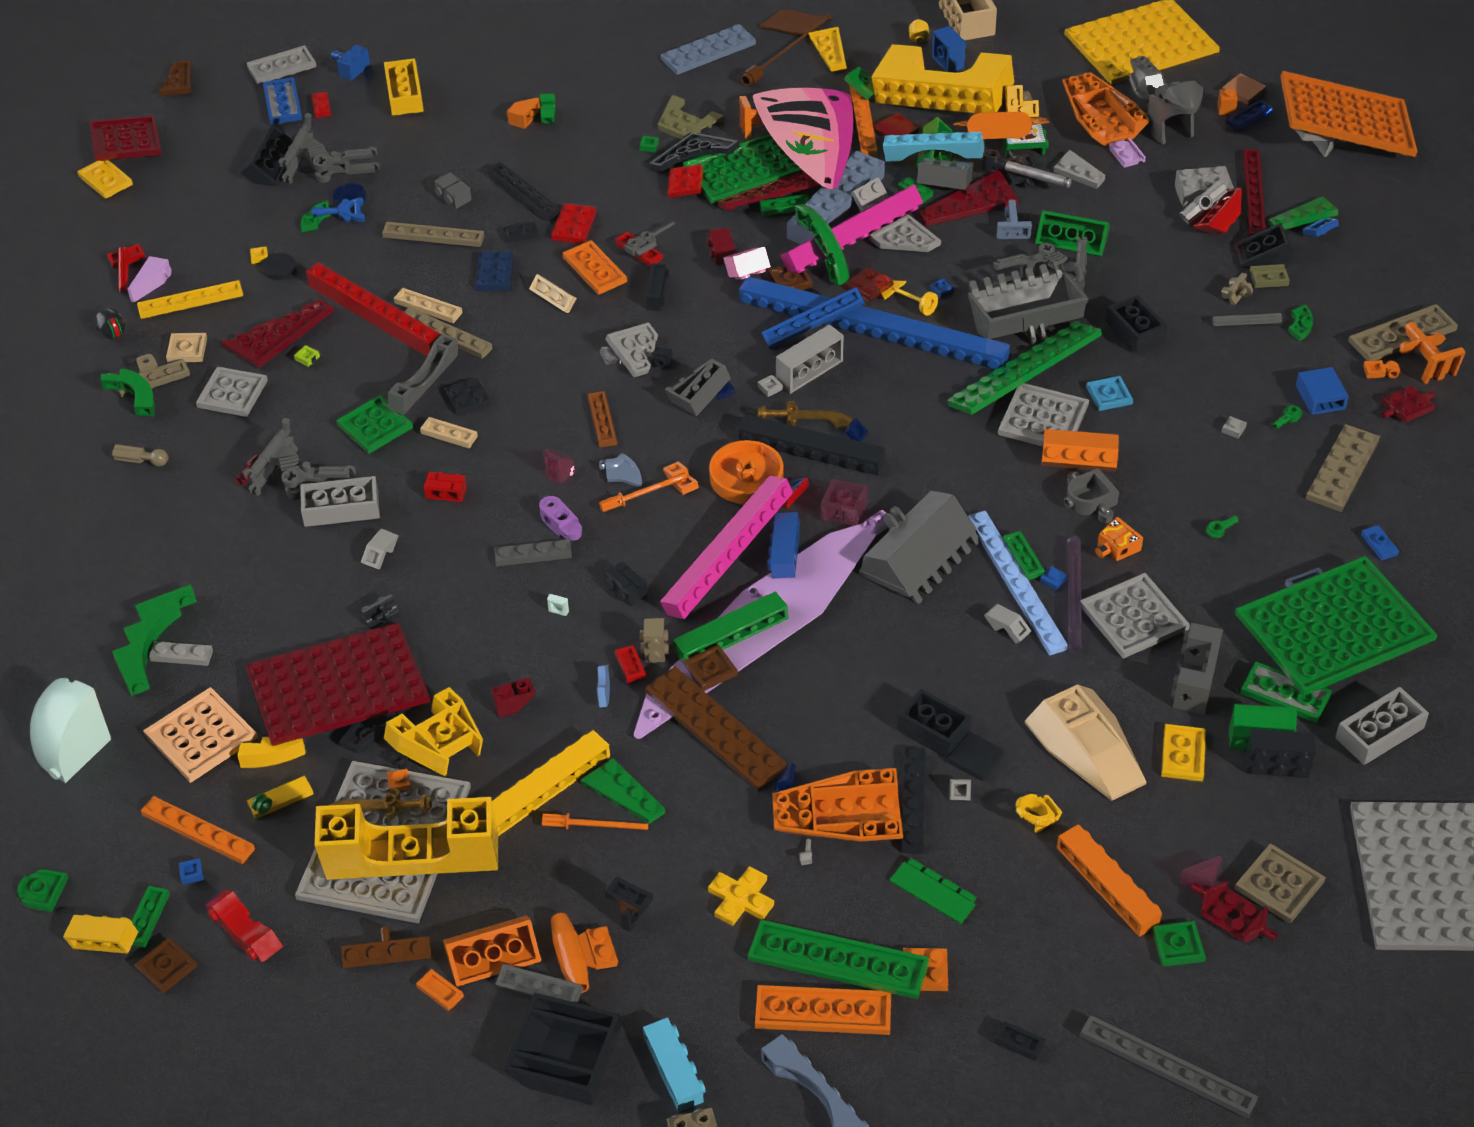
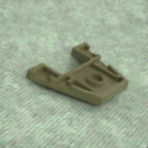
M672 95L658 123V130L682 140L692 132L701 133L702 129L706 127L711 128L712 124L716 122H723L724 115L711 111L706 117L700 119L680 110L685 105V100Z

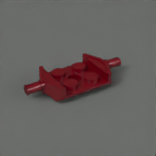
M1226 881L1209 889L1194 882L1191 890L1201 895V900H1203L1200 914L1202 917L1241 942H1250L1258 936L1261 937L1262 934L1273 942L1277 939L1279 934L1265 925L1268 913L1266 906L1263 910L1228 889V882ZM1235 913L1239 918L1232 919L1227 914Z

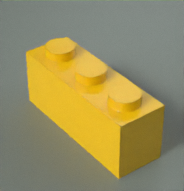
M88 914L83 916L73 915L63 938L73 949L128 954L138 930L132 924V921L125 917L119 919L108 916L94 917Z

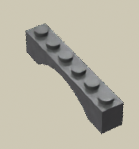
M442 334L433 343L425 362L417 373L405 382H397L388 392V409L404 415L458 356V339Z

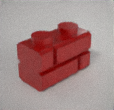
M428 472L424 484L425 499L462 502L467 488L465 476L460 474H443L442 472Z

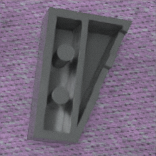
M925 158L918 165L917 183L966 190L971 183L973 162L937 161Z
M714 359L695 369L694 373L686 379L684 377L681 378L680 382L672 388L670 386L667 387L665 391L670 401L697 417L731 379L726 366Z

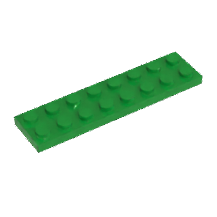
M765 920L760 921L748 954V961L914 999L919 998L930 963V959L927 956Z

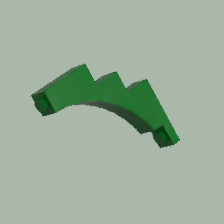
M191 584L135 605L141 622L125 627L124 631L129 645L112 651L116 665L131 696L150 689L146 675V665L154 641L171 623L182 616L180 608L197 602Z

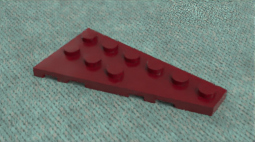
M1000 170L969 185L966 190L961 189L921 210L919 217L925 226H930L1008 207L1009 200H1015L1016 205H1018L1019 199Z
M801 171L718 200L717 202L720 208L729 211L737 206L747 205L772 197H783L788 193L819 186L820 184L807 173Z
M320 299L302 307L301 311L294 314L289 312L282 319L278 320L275 318L253 327L251 332L246 334L239 333L235 335L236 338L229 341L227 339L222 340L221 344L232 353L260 368L333 313V306Z

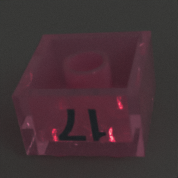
M832 479L821 501V520L851 526L858 525L868 505V485Z

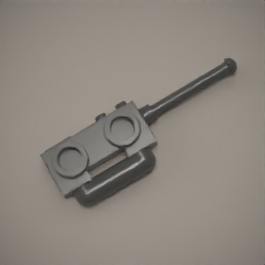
M671 221L670 224L654 233L642 232L637 238L628 240V243L624 244V250L632 256H641L656 247L655 236L674 226L675 222Z

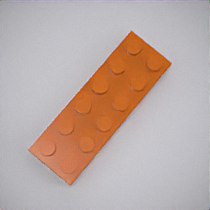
M758 985L755 1029L890 1035L891 993L875 990Z

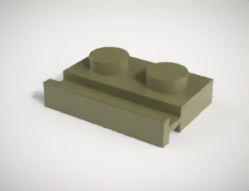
M1285 265L1250 266L1249 272L1251 273L1254 288L1289 286L1290 280L1284 268Z

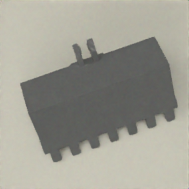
M1060 261L1053 262L1055 273L1049 274L1046 264L1039 265L1041 274L1039 277L1034 276L1031 267L1026 268L1027 279L1022 281L1019 272L1012 271L1013 283L1009 284L1006 283L1004 274L997 275L999 286L996 287L992 286L990 277L983 278L985 288L983 290H978L975 280L969 281L971 292L968 293V298L971 303L977 333L987 339L1027 331L1029 342L1035 344L1034 330L1037 329L1040 341L1043 342L1046 339L1044 327L1082 318L1088 298L1069 274L1063 271Z
M930 491L906 515L896 505L890 509L891 514L886 512L883 516L885 523L889 527L888 533L864 556L862 567L858 574L902 595L911 597L916 604H920L923 599L917 589L921 587L926 594H929L932 588L927 579L930 577L936 584H939L942 578L937 569L940 567L945 574H949L952 569L946 560L950 558L955 564H959L962 560L956 550L960 548L967 555L971 552L970 547L966 543L968 538L974 545H978L981 542L975 532L977 528L952 494Z

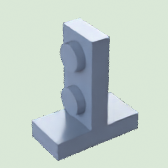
M1009 200L1008 207H1005V217H1008L1006 222H997V239H1031V221L1018 222L1016 201Z

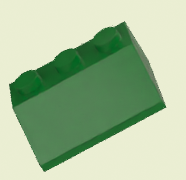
M1234 704L1229 726L1230 749L1246 750L1251 728L1296 732L1297 708Z

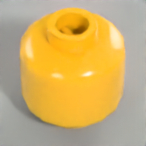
M921 19L914 20L909 25L910 39L916 43L926 41L929 38L928 24Z

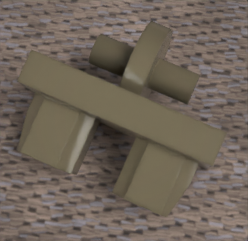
M1241 273L1238 278L1232 277L1229 280V287H1224L1221 290L1222 298L1229 299L1231 305H1236L1243 296L1249 297L1253 293L1251 283L1246 282L1247 274Z

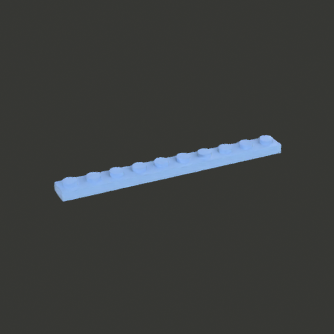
M982 511L968 515L971 522L977 528L975 532L981 540L983 547L1048 655L1066 651L1068 647L1066 641L987 512Z

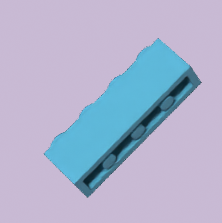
M665 1018L644 1026V1040L677 1111L681 1112L703 1103V1093L706 1092L704 1083L701 1079H697L695 1075L697 1071L693 1061H688V1051L683 1042L680 1043L678 1040L679 1032L676 1025H671L669 1019Z

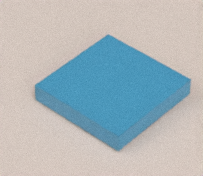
M1121 376L1087 382L1086 388L1098 411L1133 404V398Z

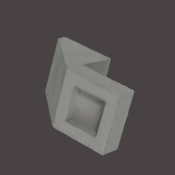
M380 529L367 544L361 563L380 569L386 552H393L399 535Z
M996 604L984 615L994 631L1005 628L1015 644L1022 641L1031 632L1021 615L999 604Z

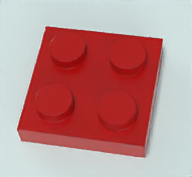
M702 164L670 169L667 193L669 198L701 193Z

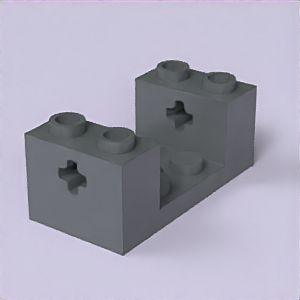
M1191 623L1190 631H1185L1183 642L1187 643H1183L1181 654L1184 655L1183 663L1200 666L1202 671L1181 667L1180 674L1175 675L1170 698L1174 700L1173 708L1205 715L1223 629Z

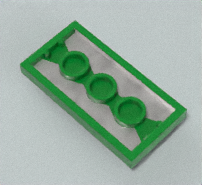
M1255 661L1240 694L1270 706L1297 708L1298 717L1318 723L1332 690L1322 688L1303 696L1284 672Z

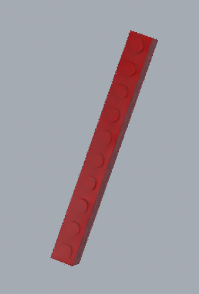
M319 262L306 271L310 288L425 356H428L433 343L441 336L439 332Z

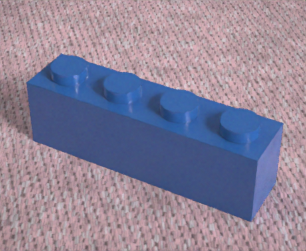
M798 512L775 513V521L771 522L773 534H770L772 546H769V557L771 559H768L767 562L768 571L772 572L773 579L796 578L800 533Z

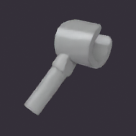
M806 839L805 852L799 853L801 865L812 864L810 839Z

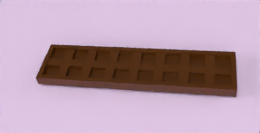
M676 666L645 688V693L755 790L759 791L787 768V763Z

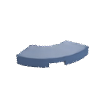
M601 665L597 667V696L600 708L608 706L610 697L608 665Z

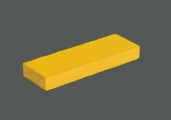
M303 776L265 792L264 794L273 801L271 808L265 814H259L252 809L251 805L255 797L247 800V803L255 819L313 795V790L306 777Z

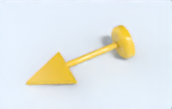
M873 280L884 300L894 292H897L920 302L919 310L925 316L931 315L937 307L938 296L934 292H927L920 298L899 289L906 281Z

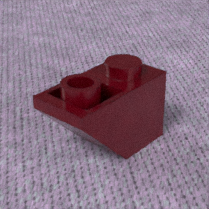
M530 677L491 688L493 705L499 718L519 712L536 694Z

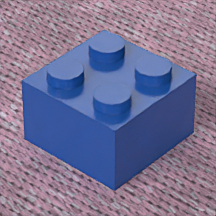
M950 26L933 31L932 58L946 72L963 69L966 48L965 40Z

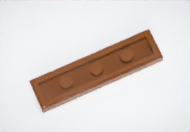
M605 391L588 393L587 397L599 448L617 445Z

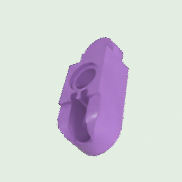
M544 497L539 503L542 521L559 537L563 536L565 539L572 541L581 538L582 526L572 511L558 497Z

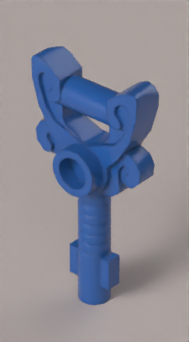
M356 198L350 201L343 199L337 208H323V206L311 208L312 215H316V217L338 214L345 222L350 220L365 222V216L361 212V207L364 203L363 198ZM352 207H354V213L350 211Z

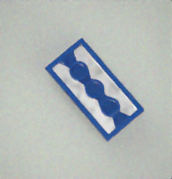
M294 77L263 82L271 125L302 120Z

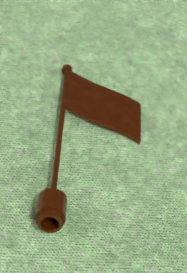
M779 10L759 28L800 34L802 36L763 66L752 65L744 71L741 76L742 84L745 86L754 85L763 77L762 70L826 20L829 21L832 18L831 15L817 16L791 10Z

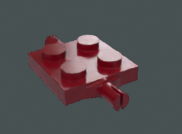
M1408 386L1382 398V404L1388 410L1382 411L1381 416L1383 419L1396 416L1405 423L1434 411L1435 404L1429 399L1434 398L1435 393L1429 391L1421 394L1414 387Z

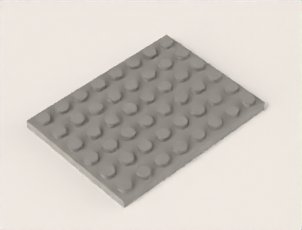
M352 761L335 802L345 799H384L386 795L393 794L389 791L387 772L401 769ZM408 771L411 790L399 792L401 795L400 800H420L422 795H427L432 798L431 810L421 812L420 808H400L396 818L393 820H387L385 814L389 813L388 810H366L362 812L367 822L378 826L440 823L447 820V799L467 798L471 788L470 782ZM315 848L295 897L296 900L419 924L437 874L327 880Z
M1351 802V816L1376 950L1474 951V803Z

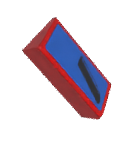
M793 477L788 482L793 493L781 507L788 509L808 488V478Z

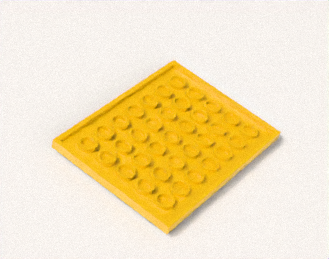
M1174 0L1153 2L1073 26L1064 31V35L1111 85L1129 80L1130 73H1133L1130 59L1137 58L1138 56H1145L1158 70H1162L1218 53L1220 49Z

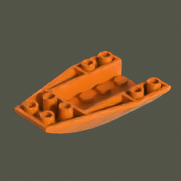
M1091 72L1062 79L1077 121L1092 138L1103 146H1108L1110 143L1121 140L1127 141L1128 138L1134 139L1150 121L1148 116L1133 100Z
M896 768L852 771L772 793L774 830L851 841L903 839Z

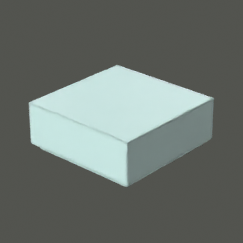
M549 594L547 598L548 611L567 616L569 612L568 599Z

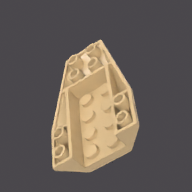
M1078 684L1043 700L1025 720L1027 727L1050 754L1111 801L1146 785L1145 777L1117 718L1093 689Z

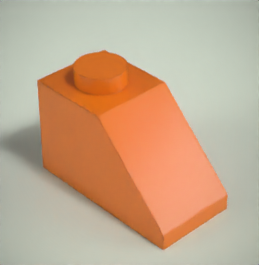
M532 98L515 102L507 110L508 124L526 129L541 111L540 99Z

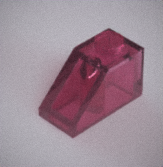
M547 449L544 451L546 477L561 485L575 473L574 460L570 456H566L558 451Z

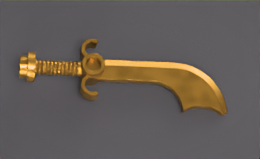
M794 401L787 402L786 410H766V406H761L757 411V417L765 419L766 416L786 417L787 424L793 426L796 425L797 419H822L833 423L836 430L841 428L858 430L856 422L847 414L838 411L798 410V407L794 405Z
M391 788L393 794L386 795L384 799H345L328 806L360 804L362 811L388 810L389 813H386L385 816L387 820H393L396 818L400 808H420L421 812L431 810L432 798L422 795L420 800H400L399 790Z

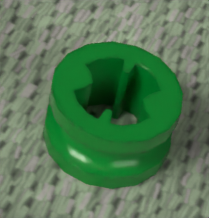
M260 793L254 798L251 807L259 814H265L271 808L273 801L264 793Z

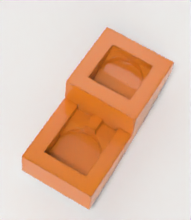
M679 461L663 468V472L668 479L686 473L688 478L673 483V486L682 495L699 488L698 481L688 474V469Z

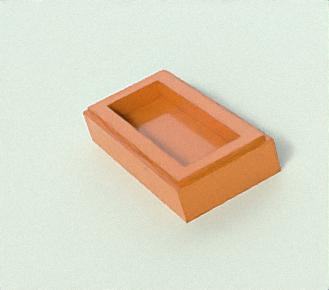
M432 969L416 983L419 990L448 1012L464 997L461 990Z

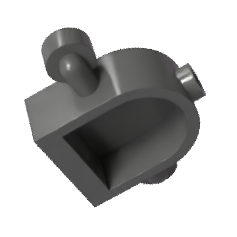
M1099 468L1082 475L1076 471L1070 472L1067 476L1068 489L1067 497L1064 498L1065 506L1080 515L1098 513V520L1100 522L1110 523L1113 520L1114 514L1110 507L1118 503L1119 491Z

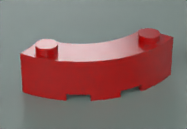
M224 890L205 905L209 910L207 912L209 918L213 922L217 921L229 937L245 951L252 961L257 960L263 963L283 947L272 929L266 927L260 921L255 922L248 917L250 912L242 904L234 891Z

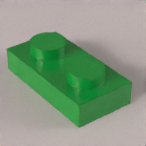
M907 177L898 183V190L900 191L915 185L923 203L933 197L931 189L917 183L911 177Z

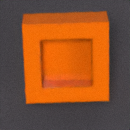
M408 769L387 772L390 793H392L391 788H397L399 792L411 790Z

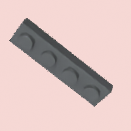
M570 539L494 548L496 567L572 558Z
M505 964L502 965L495 984L499 988L532 997L535 992L578 1003L583 990V986L580 984Z

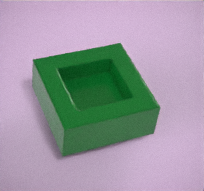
M643 136L639 145L640 151L656 152L659 137Z

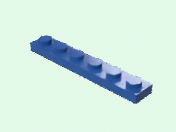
M857 287L763 331L762 335L769 349L865 303Z

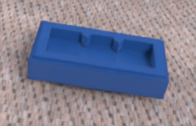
M1332 218L1319 220L1305 227L1303 235L1314 237L1324 235L1327 231L1339 225L1338 220Z
M1379 525L1362 530L1361 536L1381 561L1398 556L1399 550Z

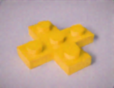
M750 866L738 881L719 872L708 886V892L723 899L715 911V917L731 926H734L744 911L763 920L774 906L773 899L759 893L767 881V875Z

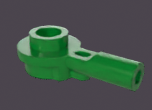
M1294 405L1287 406L1284 409V415L1272 424L1273 428L1278 429L1287 422L1298 421L1302 416L1301 409Z
M1232 516L1227 520L1212 521L1207 525L1205 531L1212 538H1220L1224 535L1226 528L1238 522V518Z

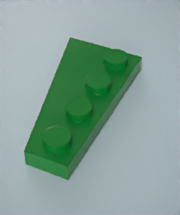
M1322 196L1268 219L1269 226L1273 227L1282 223L1284 229H1289L1337 216L1338 209Z
M613 758L581 779L582 786L590 787L599 796L609 798L613 804L621 805L630 814L648 824L665 814V808Z

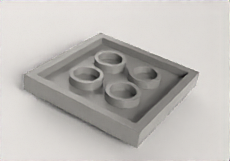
M217 367L196 402L197 408L247 417L268 381L267 375Z

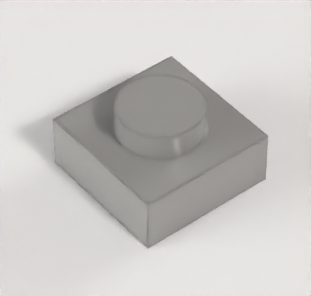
M773 375L758 381V388L767 397L783 390V385Z
M1230 416L1222 427V433L1239 439L1246 428L1247 422Z

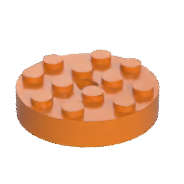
M750 440L732 442L720 448L711 458L709 464L710 483L713 490L720 497L730 502L744 505L769 476L784 478L783 461L779 453L767 444Z

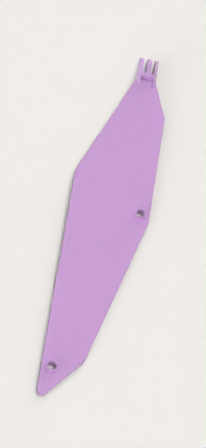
M881 510L862 524L829 533L797 555L796 578L773 579L771 572L742 591L718 618L775 591L788 606L789 619L723 650L738 671L824 612L875 537L889 528L883 519L886 512ZM680 659L671 667L676 666L698 685ZM718 685L705 690L704 692L708 693ZM646 694L634 731L636 739L643 738L673 717L648 694Z

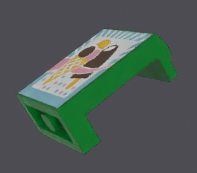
M1042 124L1032 125L1031 131L1025 137L1002 138L1006 158L1010 157L1008 155L1010 149L1040 148L1041 154L1045 155L1049 142L1048 139H1045L1046 129H1043Z

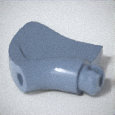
M621 453L616 458L599 461V469L606 470L607 482H624L636 487L642 486L641 473L634 461L627 455Z

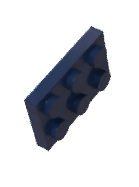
M513 251L479 252L475 282L476 291L510 290Z

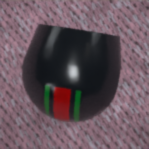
M104 309L94 319L96 329L107 339H116L125 331V319L115 309Z

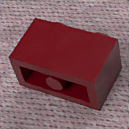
M729 228L709 230V237L706 238L707 247L710 248L711 259L714 258L715 265L725 264L724 257L735 254V247Z

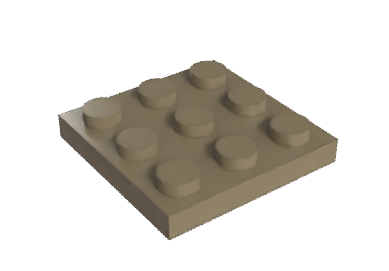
M1270 843L1235 884L1234 889L1260 906H1266L1268 911L1291 924L1323 885L1326 877Z

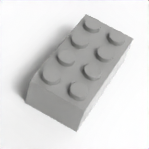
M827 325L776 356V379L783 385V389L791 394L843 362L844 335L831 325Z
M376 476L300 484L301 513L305 527L380 518Z
M1399 687L1340 722L1336 739L1365 765L1424 729L1429 713Z

